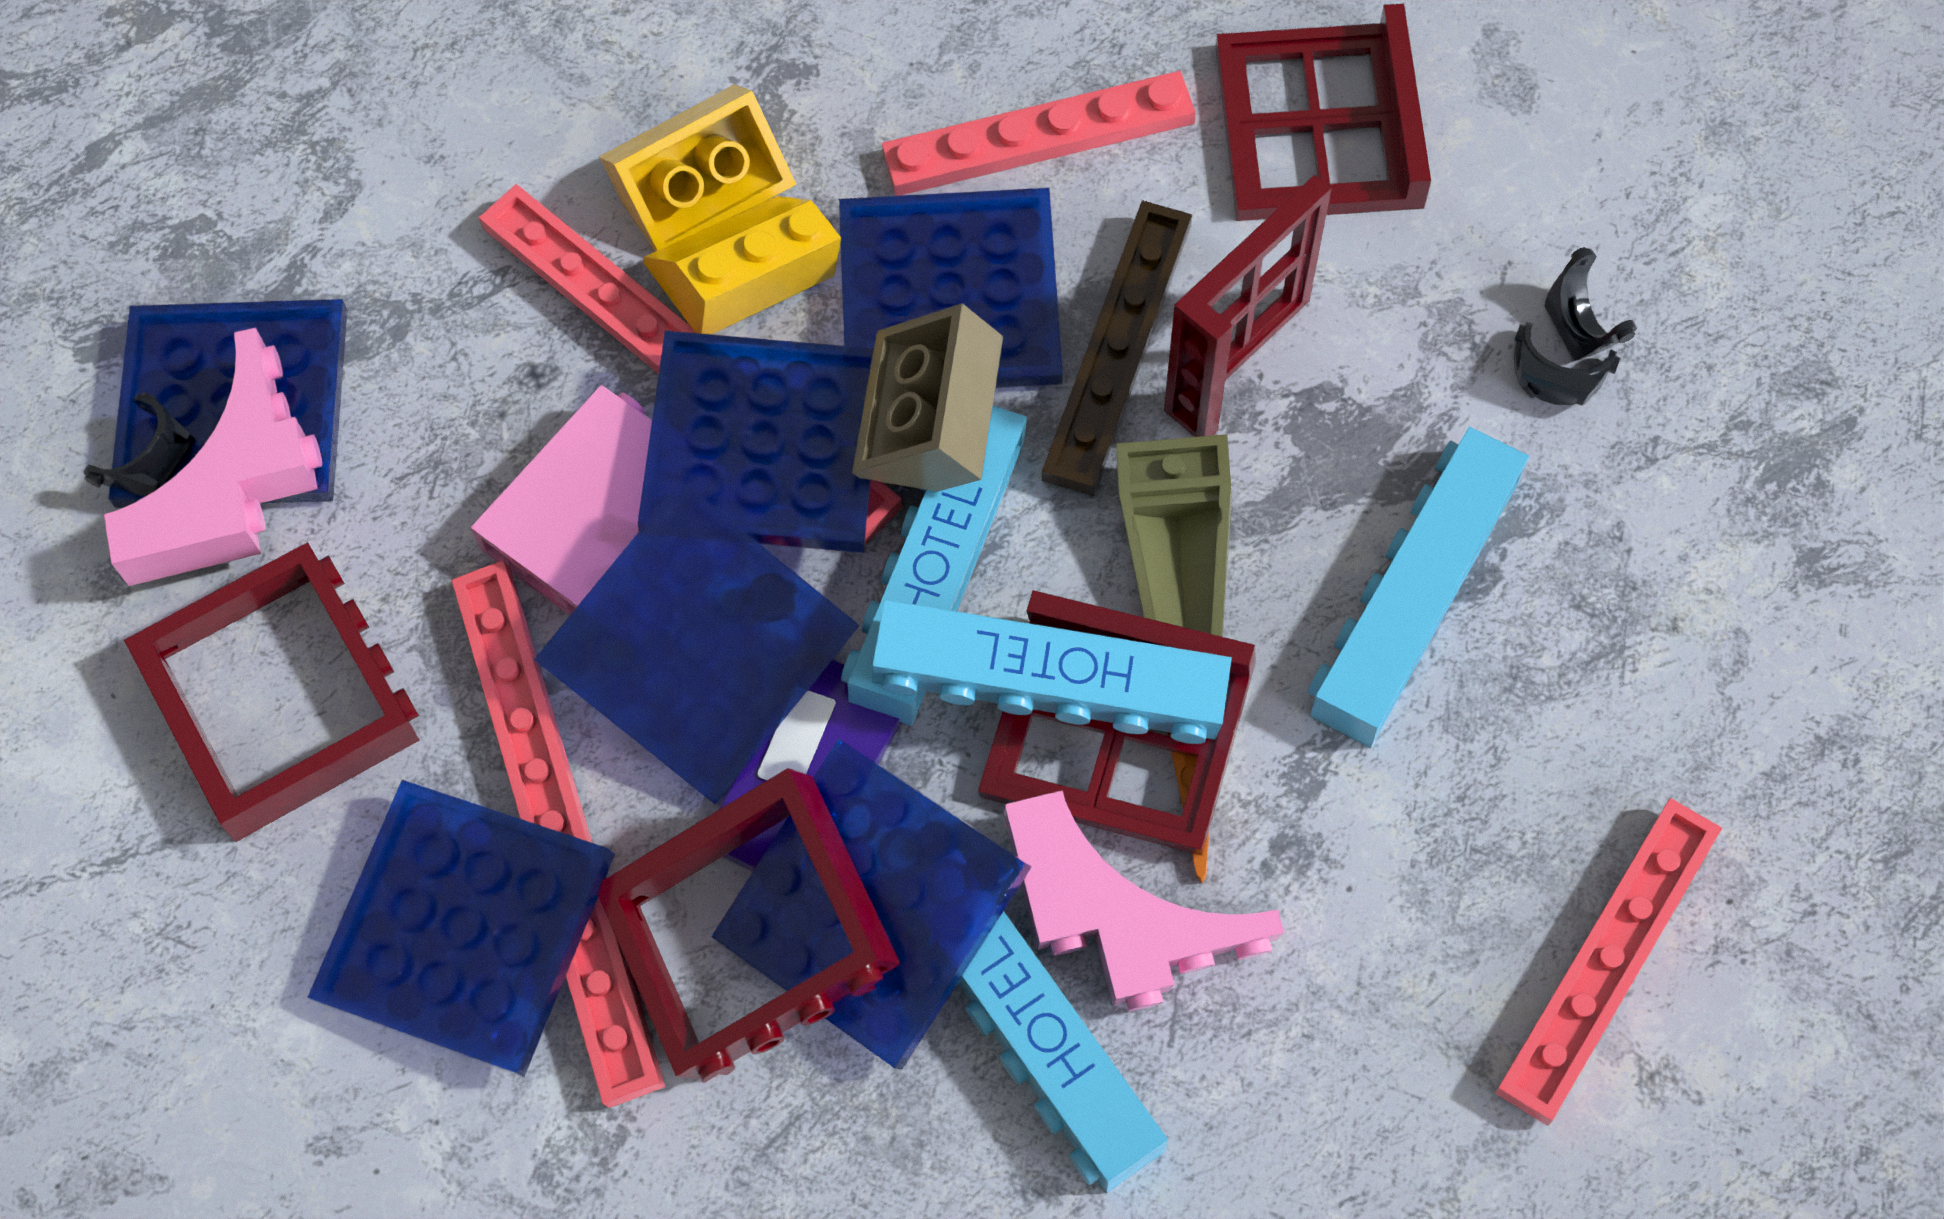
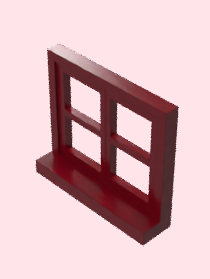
M1404 4L1383 5L1380 23L1216 35L1215 47L1236 221L1267 219L1302 187L1261 188L1255 135L1312 133L1317 177L1332 188L1327 215L1425 208L1431 185V174ZM1369 54L1376 105L1320 109L1313 58ZM1302 59L1308 110L1252 114L1246 62ZM1379 127L1387 180L1330 184L1323 131Z
M1315 174L1174 304L1164 412L1194 437L1212 436L1218 431L1225 381L1310 301L1332 189ZM1293 231L1290 250L1260 277L1263 258ZM1243 278L1241 296L1223 313L1219 314L1212 306ZM1285 279L1283 293L1253 321L1255 306ZM1236 325L1235 338L1231 341L1232 330Z
M1033 590L1026 610L1029 624L1232 657L1223 724L1215 740L1206 738V741L1202 744H1190L1150 731L1145 734L1124 733L1114 729L1112 722L1090 719L1088 724L1079 725L1062 722L1056 719V713L1032 709L1031 714L1017 715L1002 711L978 789L979 796L984 799L1009 804L1063 791L1065 802L1076 823L1202 856L1256 664L1255 645ZM1033 716L1104 734L1087 792L1016 773ZM1125 740L1198 758L1182 816L1109 797Z

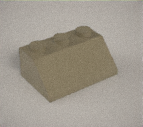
M963 303L878 330L852 473L862 479L936 492L981 480L1003 336Z

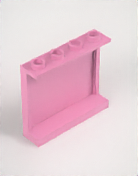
M600 385L470 528L482 552L496 562L504 560L511 568L512 574L649 673L663 657L659 647L660 641L761 526L771 532L775 528V522L771 507L772 501L759 486L750 481H746L743 485L729 475L726 465L715 455L707 451L699 454L689 447L685 437L671 424L662 422L658 425L645 416L642 406L631 396L623 392L617 396L603 385Z

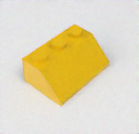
M735 84L599 156L622 204L654 251H658L759 205L796 185L753 91Z
M776 196L644 256L643 263L698 337L703 339L834 277L841 237L812 200Z

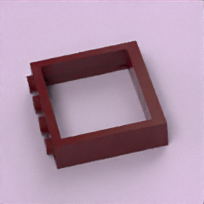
M308 542L124 640L218 822L235 842L420 741L410 723L411 720L419 716L404 688L393 693L385 677L394 673L391 664L379 643L368 648L360 634L370 628L354 599L343 604L336 591L337 588L345 584L330 556L327 555L318 560ZM311 582L385 716L238 796L166 659Z
M790 768L783 770L594 885L676 1077L701 1079L705 1083L717 1075H728L735 1069V1060L749 1052L760 1054L775 1048L785 1040L783 1032L800 1022L801 1025L805 1026L823 1020L835 1011L833 1003L850 993L852 996H859L876 989L874 984L884 979L882 975L900 965L813 777ZM791 816L854 952L699 1043L640 906Z

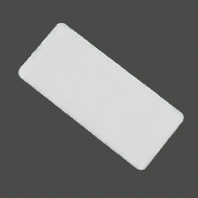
M799 687L793 689L757 773L759 778L769 780L787 768L804 774L807 773L836 704L834 699Z

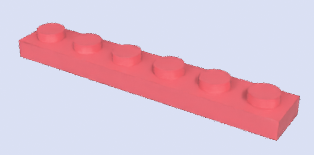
M1180 70L883 142L882 153L895 197L1193 125L1195 124L1196 112Z
M1672 798L1667 801L1495 1094L1549 1126L1721 832L1722 827Z

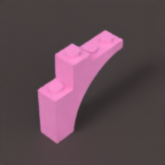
M256 328L234 333L236 360L231 393L215 430L202 449L175 477L153 493L117 511L104 514L111 564L128 586L261 554L258 533L266 531V525L260 503L318 489L314 468L322 467V458L314 434L308 436L304 434L296 417L291 418L284 393H277L275 379L283 377L280 358L274 345L265 346Z
M1063 791L1005 804L1003 815L1037 950L1051 947L1053 956L1069 954L1087 948L1086 938L1095 937L1112 1005L1127 1002L1129 1011L1163 1003L1161 993L1170 991L1175 985L1170 966L1178 965L1180 974H1185L1215 965L1213 956L1231 951H1236L1238 960L1263 955L1272 951L1270 942L1277 940L1284 933L1278 909L1254 914L1208 913L1170 903L1142 890L1112 868L1087 841L1065 802Z

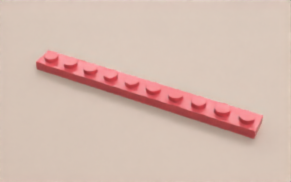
M515 184L479 217L482 229L864 545L903 508L901 497L882 482L862 479L852 473L854 465L852 457L706 338L700 339L689 324L519 185Z
M504 560L452 579V584L603 1105L611 1108L664 1088L665 1083L632 973L594 885L604 879L512 571L509 565Z

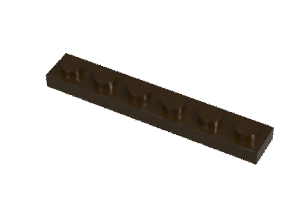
M1144 200L1141 201L1042 469V481L1087 495H1095L1191 228L1192 214Z

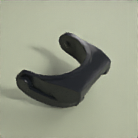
M1586 247L1579 248L1571 254L1572 259L1553 283L1544 305L1575 361L1600 353L1617 343H1625L1635 336V331L1637 330L1633 320L1619 323L1608 333L1598 323L1591 309L1587 288L1588 274L1597 256L1591 248Z
M1526 321L1525 325H1519L1514 339L1516 341L1514 348L1515 373L1519 385L1530 398L1536 397L1554 405L1578 404L1583 406L1598 392L1608 373L1615 374L1621 357L1616 356L1617 351L1610 349L1608 357L1604 359V362L1597 367L1576 370L1557 365L1547 360L1533 346L1530 339L1533 323Z
M143 392L142 394L137 393L133 398V402L145 412L158 418L156 434L149 446L136 459L114 469H102L88 464L83 474L85 475L84 479L97 488L105 485L127 493L147 496L172 479L197 440L171 416L170 412L157 398L147 392Z

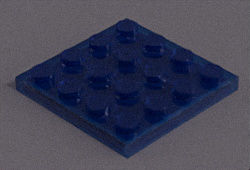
M1049 188L839 199L847 396L866 395L878 330L961 303L1003 336L995 388L1063 384Z
M343 299L130 306L112 469L136 459L149 446L156 434L158 418L145 412L133 402L136 394H142L143 392H147L157 398L170 412L171 416L197 440L173 477L189 464L215 430L231 393L236 360L234 333L256 328L265 346L274 345L280 358L283 377L275 379L277 393H284L291 418L296 417L306 436L314 434L322 458V467L314 468L318 489L263 503L333 501L348 310ZM113 487L109 488L108 499L115 508L126 507L146 497L127 493Z
M665 331L637 523L639 534L864 553L871 480L857 477L852 473L874 348Z
M681 480L534 660L712 803L716 804L860 625Z
M838 738L813 779L900 965L883 974L884 979L874 984L876 989L859 996H852L850 993L833 1003L835 1011L825 1019L894 1069L902 1070L1032 866L847 742ZM791 816L786 819L711 936L786 991L854 952Z
M401 780L307 998L341 1012L525 1077L597 901L602 881L606 879L615 853L609 848Z

